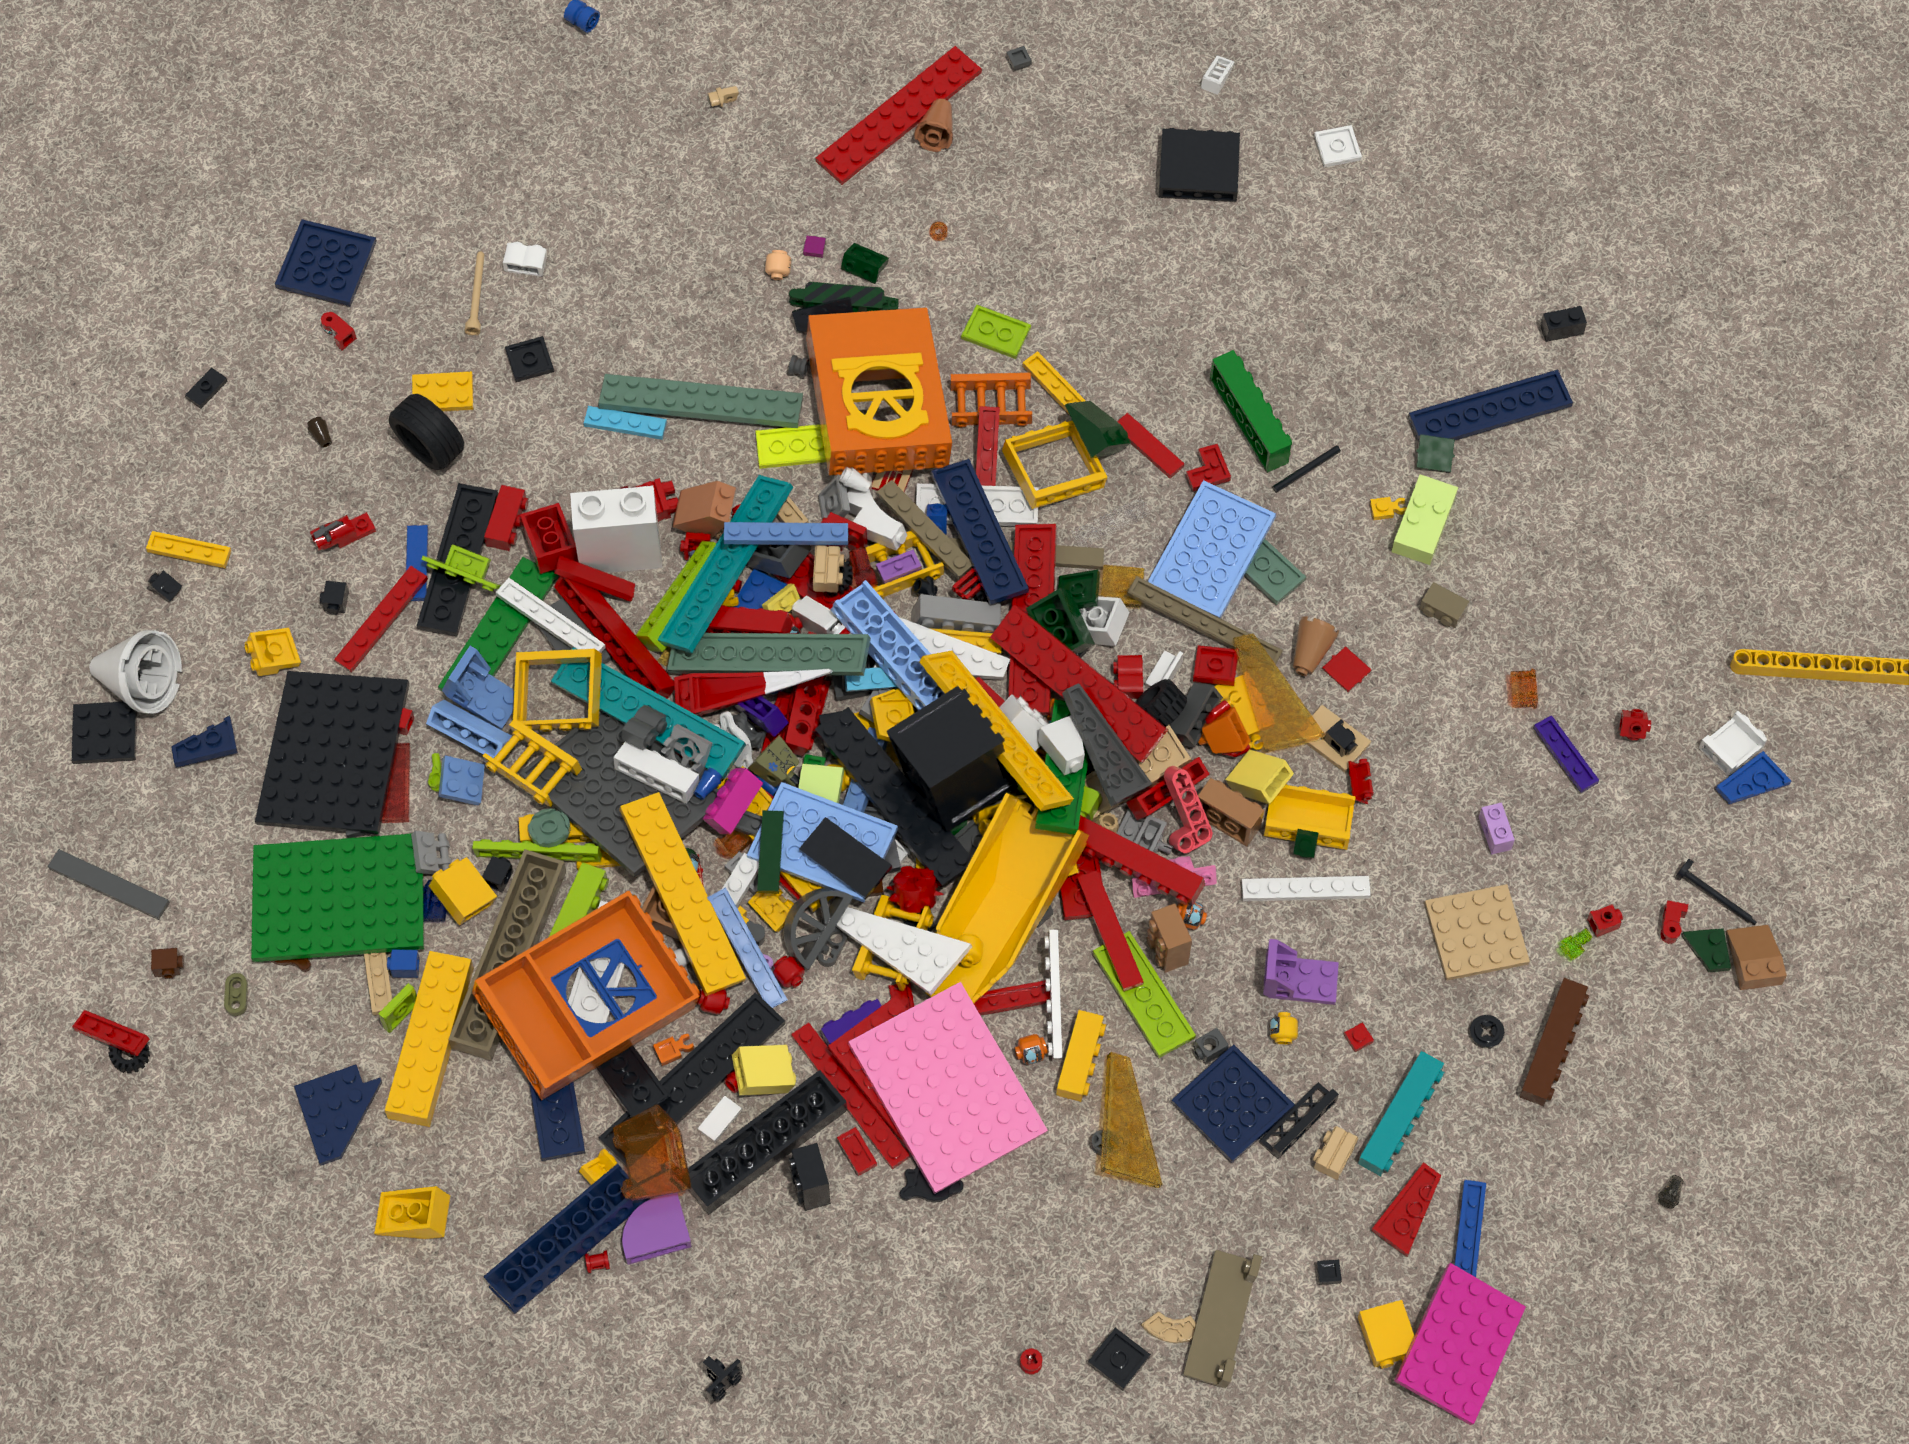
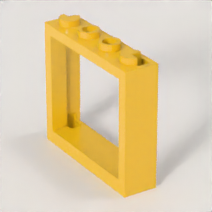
M1063 421L1058 425H1048L1037 431L1031 430L1023 435L1012 436L1009 439H1005L1002 452L1031 509L1102 489L1108 478L1097 457L1091 458L1073 421ZM1071 436L1090 475L1036 491L1016 452Z
M596 649L516 652L513 719L515 718L531 730L539 729L542 732H551L552 729L559 728L561 731H571L572 728L591 730L592 727H599L602 653ZM590 662L588 718L526 721L529 665Z

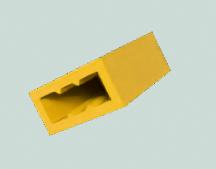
M467 857L461 861L456 859L444 871L442 869L438 870L432 875L433 879L429 884L431 890L459 926L493 905L497 898V895Z
M1399 1300L1360 1311L1358 1320L1374 1368L1381 1366L1384 1369L1393 1366L1394 1362L1400 1360L1403 1362L1414 1338L1403 1301Z

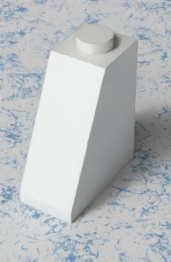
M805 596L802 600H797L792 606V615L794 618H800L803 627L808 632L833 634L831 630L838 623L841 624L840 620L829 608L808 596Z
M1071 715L1040 727L1038 742L1064 775L1077 772L1083 768L1085 755L1083 742Z

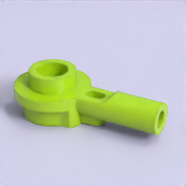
M434 753L432 754L433 767L432 772L429 774L428 784L433 791L439 792L441 761L440 754Z

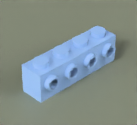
M442 700L432 706L426 722L427 725L483 755L484 753L488 754L492 758L497 755L512 737V735L446 700Z

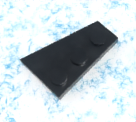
M849 296L793 310L792 315L797 331L807 332L808 315L851 313L854 310Z

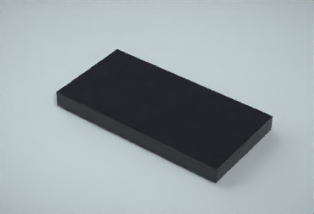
M826 817L799 848L802 854L865 900L892 869L890 863Z
M633 1045L595 1068L635 1123L672 1100L667 1090Z

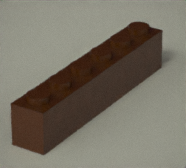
M1563 978L1520 1093V1098L1543 1107L1546 1100L1551 1101L1555 1089L1551 1088L1553 1081L1558 1082L1562 1070L1558 1069L1560 1062L1565 1063L1569 1051L1565 1050L1567 1043L1572 1044L1576 1034V1032L1572 1031L1574 1025L1579 1026L1583 1015L1579 1013L1581 1006L1586 1007L1590 996L1586 994L1588 986Z

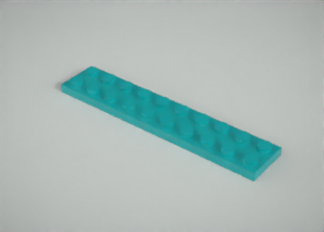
M758 475L730 522L772 523L792 491L793 486L789 482ZM723 532L657 640L662 645L693 653L759 544H724Z
M590 662L562 664L552 678V684L589 704ZM601 663L600 711L624 724L634 717L643 705H647L665 714L667 728L664 733H660L656 737L655 741L663 745L665 740L671 736L674 726L677 724L712 742L704 769L713 768L721 774L722 779L726 777L745 748L746 743ZM683 737L677 740V742L684 745L688 743L689 738ZM695 743L694 746L697 749V753H700L699 748ZM686 746L684 749L685 754L688 757H692L693 750ZM674 748V752L681 755V752Z

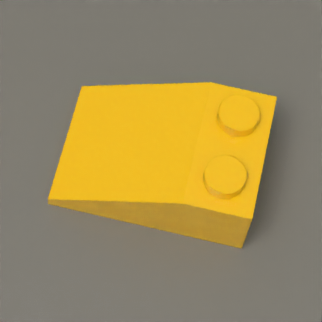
M437 1186L381 1192L374 1234L418 1239L444 1237L450 1195Z

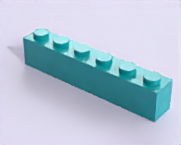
M1423 1051L1420 1052L1358 1161L1360 1166L1380 1177L1384 1171L1389 1172L1394 1163L1391 1158L1394 1153H1400L1404 1145L1402 1142L1405 1135L1409 1137L1415 1126L1412 1124L1414 1118H1420L1425 1109L1422 1104L1425 1099L1428 1101L1431 1099L1435 1091L1432 1088L1435 1082L1440 1083L1445 1074L1442 1071L1443 1062Z

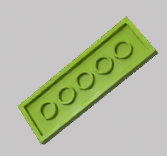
M1128 931L1124 933V936L1144 981L1143 985L1123 992L1105 946L1102 945L1094 949L1093 955L1157 1057L1160 1058L1194 1040L1196 1034L1135 938Z

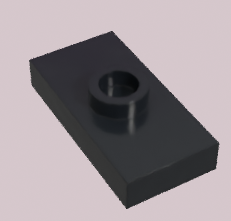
M211 367L185 394V397L202 409L228 380Z

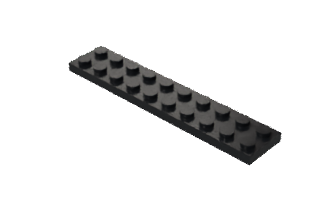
M849 707L815 728L814 733L885 820L898 826V836L925 868L934 871L936 882L941 888L964 874L972 859L970 854L951 831L947 832L927 805L928 803Z
M755 992L660 1080L671 1096L672 1100L636 1123L626 1111L598 1137L599 1141L630 1169L722 1084L729 1073L735 1071L732 1054L739 1047L762 1046L786 1024V1020Z

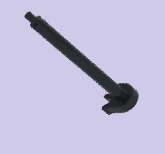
M1688 859L1677 873V878L1680 880L1683 877L1687 878L1748 923L1751 922L1754 925L1757 923L1752 918L1753 916L1688 871L1694 863L1691 859Z

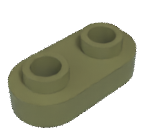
M233 973L225 981L224 1006L228 1014L239 1016L247 1009L248 982L244 975ZM235 984H241L239 988H234ZM236 1003L240 1004V1006H239L238 1008H236V1009L233 1008V1005H234V1004H236Z

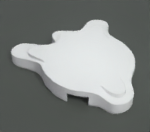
M726 711L720 715L721 726L719 724L714 725L746 743L745 748L733 765L740 768L744 766L748 769L753 762L750 740L744 731L737 727L732 714Z

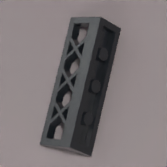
M1318 1082L1259 1140V1143L1275 1158H1281L1337 1102L1339 1094L1333 1088L1328 1091ZM1317 1090L1325 1095L1318 1103H1313L1312 1095ZM1300 1107H1310V1111L1304 1117H1298V1109ZM1286 1121H1295V1126L1289 1132H1283V1124ZM1271 1136H1281V1140L1274 1147L1267 1142Z

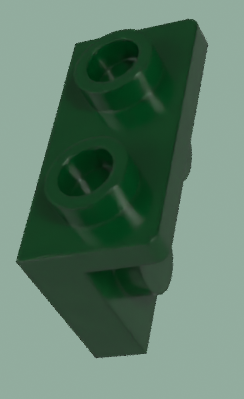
M853 243L844 253L841 269L875 284L878 281L879 273L888 264L889 257Z

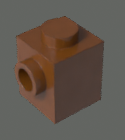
M178 948L151 950V970L155 977L171 979L181 975V968H184V956L180 955Z

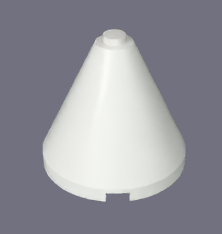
M144 630L94 657L89 666L91 674L133 710L150 714L164 710L172 702L180 685L176 684L177 671L182 672L181 657L175 642L168 634L156 630Z

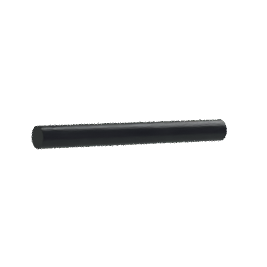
M1339 446L1332 447L1273 485L1272 489L1275 493L1284 489L1340 453Z

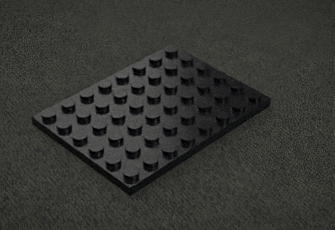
M287 671L255 823L265 826L379 834L400 734L399 724L402 709L405 708L410 685L407 679Z

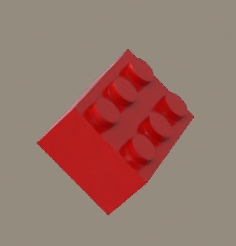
M559 503L520 514L523 531L540 574L555 570L559 555L579 562L575 541Z

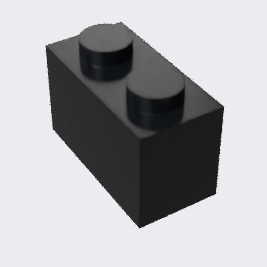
M1582 306L1543 313L1540 327L1545 342L1583 335L1587 321Z

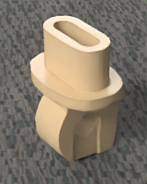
M737 86L724 89L719 87L716 88L715 92L708 93V97L712 107L717 105L723 107V103L737 100L739 92Z

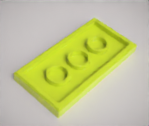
M820 424L798 426V428L787 427L756 430L759 469L826 462Z

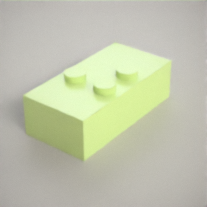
M1420 474L1395 537L1392 553L1430 565L1456 499L1458 487Z

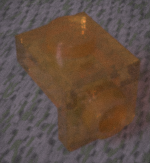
M733 830L731 834H727L723 839L718 837L715 840L719 845L717 849L725 857L727 855L734 857L752 843L748 835Z

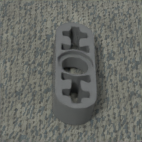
M835 927L818 954L819 963L824 967L833 966L849 936ZM840 934L843 940L840 943H834L831 941V936ZM830 946L831 948H833L831 951L832 959L828 958L827 960H824V955L828 954Z

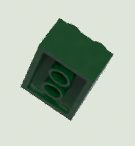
M1083 401L1067 403L1065 405L1091 458L1115 455L1131 444L1128 433L1123 426L1093 402Z

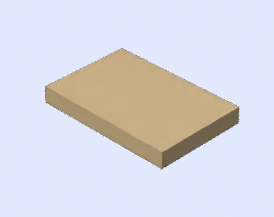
M1321 705L1296 733V737L1346 773L1349 769L1348 761L1355 762L1369 747L1371 740L1344 721L1343 727L1353 732L1356 738L1355 743L1358 746L1351 754L1346 753L1341 757L1324 741L1326 732L1341 718Z

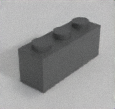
M1194 683L1186 696L1187 703L1178 718L1171 723L1170 727L1183 746L1196 747L1203 734L1202 727L1206 723V717L1221 702L1223 697L1214 685Z

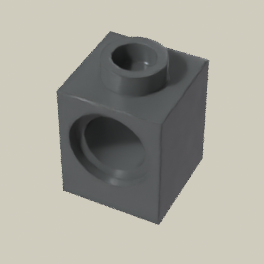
M1215 1028L1195 1040L1193 1051L1198 1060L1202 1059L1206 1065L1226 1052L1229 1044L1218 1028ZM1211 1044L1215 1049L1207 1050L1204 1046Z

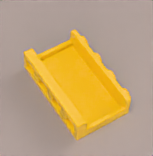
M1285 784L1268 806L1264 836L1296 841L1298 829L1319 833L1317 845L1347 850L1356 797L1347 793L1339 794L1327 790H1315L1305 786L1297 787Z

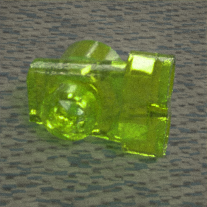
M1585 928L1575 937L1569 935L1561 941L1562 946L1559 949L1564 956H1568L1572 961L1585 952L1581 945L1591 941L1592 935Z

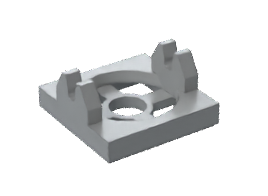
M677 724L674 726L671 736L663 743L665 747L661 752L665 754V758L678 762L674 754V748L679 750L683 759L678 764L696 771L699 774L700 780L712 742ZM683 737L689 738L688 743L684 745L677 742V740ZM695 743L698 746L700 753H697V749L694 746ZM686 746L693 750L692 757H688L685 754L684 749ZM694 759V762H696V764H694L692 767H688L689 760Z

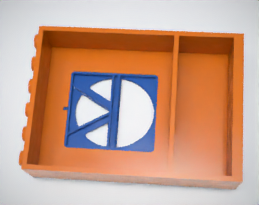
M630 891L623 893L481 976L474 982L473 996L541 1100L695 1008L700 997L697 986L688 980L686 969L682 965L679 966L675 960L676 955L670 947L667 948L663 942L664 937L659 930H655L650 915L647 912H643L640 907V900L636 895H632ZM597 958H610L611 961L600 979L589 961ZM620 962L631 970L637 983V987L606 988ZM579 966L582 967L616 1020L607 1023H593L575 1014L567 1001L566 987L570 976ZM612 996H635L636 999L632 1007L623 1014Z

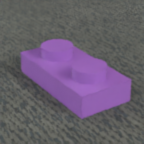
M910 550L877 563L876 569L885 584L920 571L922 566L914 550Z

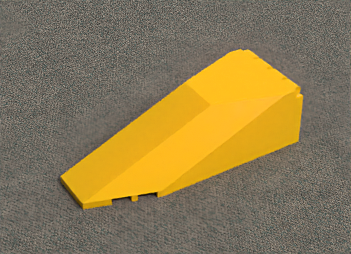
M1006 793L936 926L937 934L953 939H958L966 933L978 936L983 942L981 961L969 967L959 963L932 995L927 992L925 994L933 997L961 982L973 1004L979 1000L1014 965L1082 854L1089 835L1080 830H1077L1076 834L1073 835L1035 829L1038 808H1035L1033 813L1030 814L1033 805Z

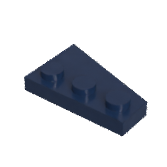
M230 715L225 717L224 721L216 726L213 724L208 726L207 730L201 734H193L171 746L176 768L238 753Z

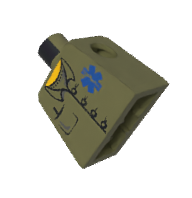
M780 736L775 738L748 767V769L773 787L778 786L783 780L787 784L795 786L800 780L793 772V769L799 764V760Z

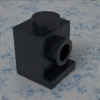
M1342 719L1326 732L1324 740L1341 757L1346 753L1351 754L1358 746L1355 743L1356 738L1353 732L1343 727L1344 721Z

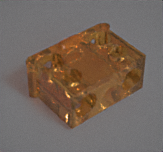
M1532 668L1529 671H1510L1512 708L1533 707L1536 709L1538 704L1536 670Z

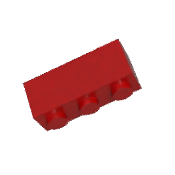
M501 485L484 536L487 547L510 551L511 546L515 545L517 527L522 525L520 514H522L523 510L527 509L529 502L524 489Z

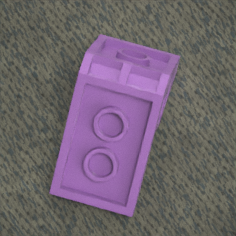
M1269 939L1265 962L1263 995L1273 999L1335 1005L1339 962L1297 958L1296 950L1279 940Z

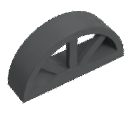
M829 888L816 889L803 895L791 907L784 925V940L790 956L794 957L803 968L808 970L811 968L853 899V896ZM827 896H836L828 908ZM818 899L820 900L823 916L821 922L803 912L811 903ZM799 918L816 928L815 932L796 938V927ZM808 942L802 953H800L797 945Z

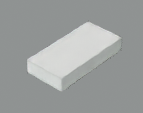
M724 1096L697 1129L705 1137L716 1143L741 1113L742 1108Z

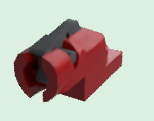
M366 512L351 520L345 515L310 531V535L314 544L316 543L318 551L328 549L336 544L340 549L376 532V528Z

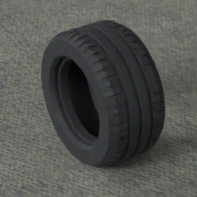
M411 394L390 412L388 421L397 438L419 461L429 468L442 470L463 451L465 443L461 433L449 417L428 398L420 394Z

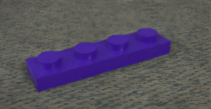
M1552 715L1534 725L1533 729L1580 793L1599 783L1598 777Z

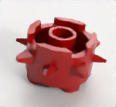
M912 866L902 867L901 872L897 873L894 877L893 886H887V889L894 891V894L889 897V901L895 902V905L898 904L900 906V910L908 913H920L924 906H929L930 909L933 908L936 904L937 896L944 895V893L936 891L939 885L936 882L933 870L913 868Z

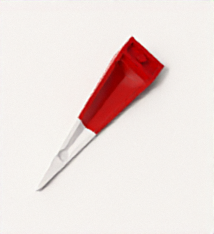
M830 669L755 673H691L674 677L675 704L695 715L702 716L830 674L833 671Z

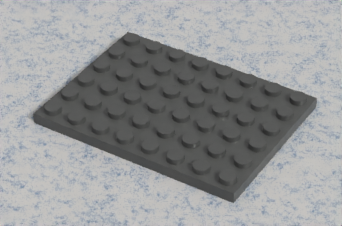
M599 710V727H592L591 730L574 728L554 744L577 759L582 770L578 775L572 772L566 773L548 795L555 809L559 812L562 811L569 818L570 822L632 876L636 877L646 869V866L619 810L620 806L659 792L682 839L704 821L703 817L706 814V809L716 799L719 789L715 788L704 800L699 799L693 794L686 804L616 770L613 757L625 742L622 740V729L625 724ZM656 741L652 746L646 748L650 751L658 752L663 757L665 755L661 752L665 746ZM674 752L676 759L681 763L682 758ZM540 755L520 771L519 776L526 779L544 758V755ZM555 761L553 763L550 762L532 785L541 790L560 768V764Z

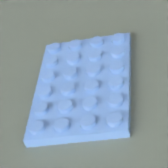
M1203 480L1148 582L1221 619L1274 522L1276 513Z
M781 782L768 811H784L781 871L824 888L845 892L853 896V899L865 903L863 897L802 854L799 848L826 817L881 858L885 859L897 833L898 826ZM761 826L747 854V858L758 862Z

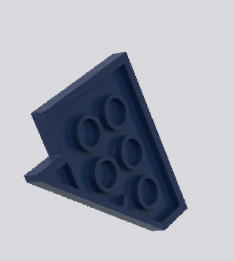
M357 1064L294 1086L320 1166L342 1159L382 1084L381 1077L363 1083Z

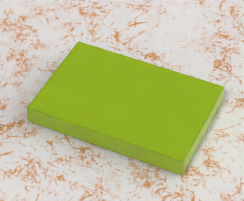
M976 305L961 335V339L1016 359L1028 336L1031 324Z

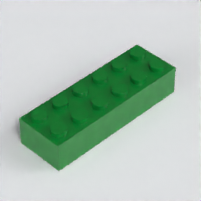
M1232 350L1212 359L1210 380L1266 472L1268 473L1288 464L1292 440L1288 434L1284 433L1281 421L1273 415L1271 405L1265 402L1261 389L1254 384L1252 374L1244 368L1242 358L1237 356L1235 351Z

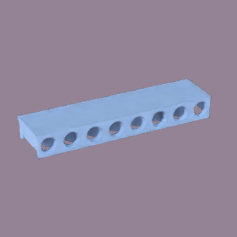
M866 580L849 594L834 602L831 608L833 614L851 634H868L870 636L868 654L918 711L945 694L919 663L922 656L930 655L931 653Z

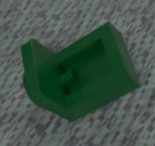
M1298 829L1293 854L1303 858H1314L1319 833Z

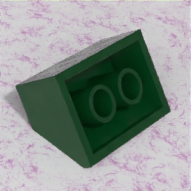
M1059 588L1026 608L1029 616L1077 655L1095 645L1070 590Z

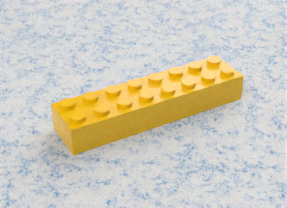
M429 951L385 1107L388 1119L430 1127L451 1053L448 1039L467 994L474 970L471 959Z

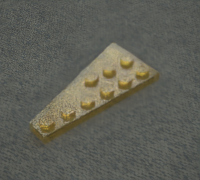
M1254 633L1234 637V647L1264 751L1270 752L1324 740V732Z
M1110 1052L1107 1055L1101 1172L1160 1188L1162 1181L1130 1057Z

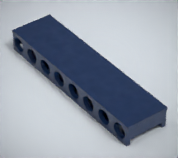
M617 1163L483 1277L488 1283L489 1289L514 1314L517 1313L630 1217L636 1208L650 1200V1197L646 1194L644 1188L641 1185L639 1186Z

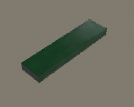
M762 810L758 893L779 894L784 811Z

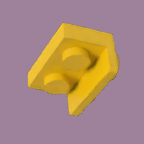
M780 888L779 894L757 892L748 901L775 932H779L784 927L787 915L794 905L792 901L786 900L782 896L783 892Z

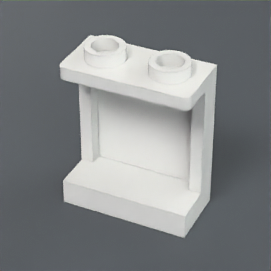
M1737 711L1734 713L1733 718L1713 735H1707L1702 739L1699 749L1729 777L1764 748L1767 738L1760 729H1756L1751 724L1746 715Z

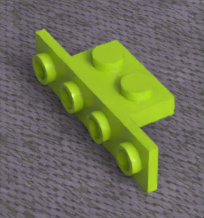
M452 544L445 563L428 556H422L421 560L427 562L426 566L437 570L439 567L446 569V574L457 577V574L464 576V581L475 584L477 581L483 584L482 588L489 591H494V588L499 589L502 586L484 579L491 559Z

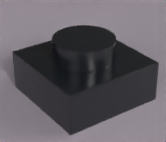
M1339 1259L1317 1261L1319 1285L1342 1282Z

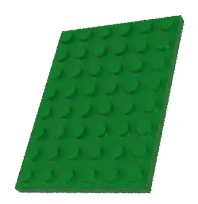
M411 834L253 845L251 959L253 962L392 952V950H424V873H416Z

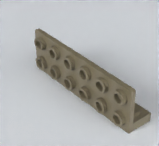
M1220 1250L1215 1251L1183 1373L1184 1376L1225 1389L1230 1384L1236 1363L1234 1356L1252 1285L1258 1276L1262 1256L1253 1254L1249 1260Z

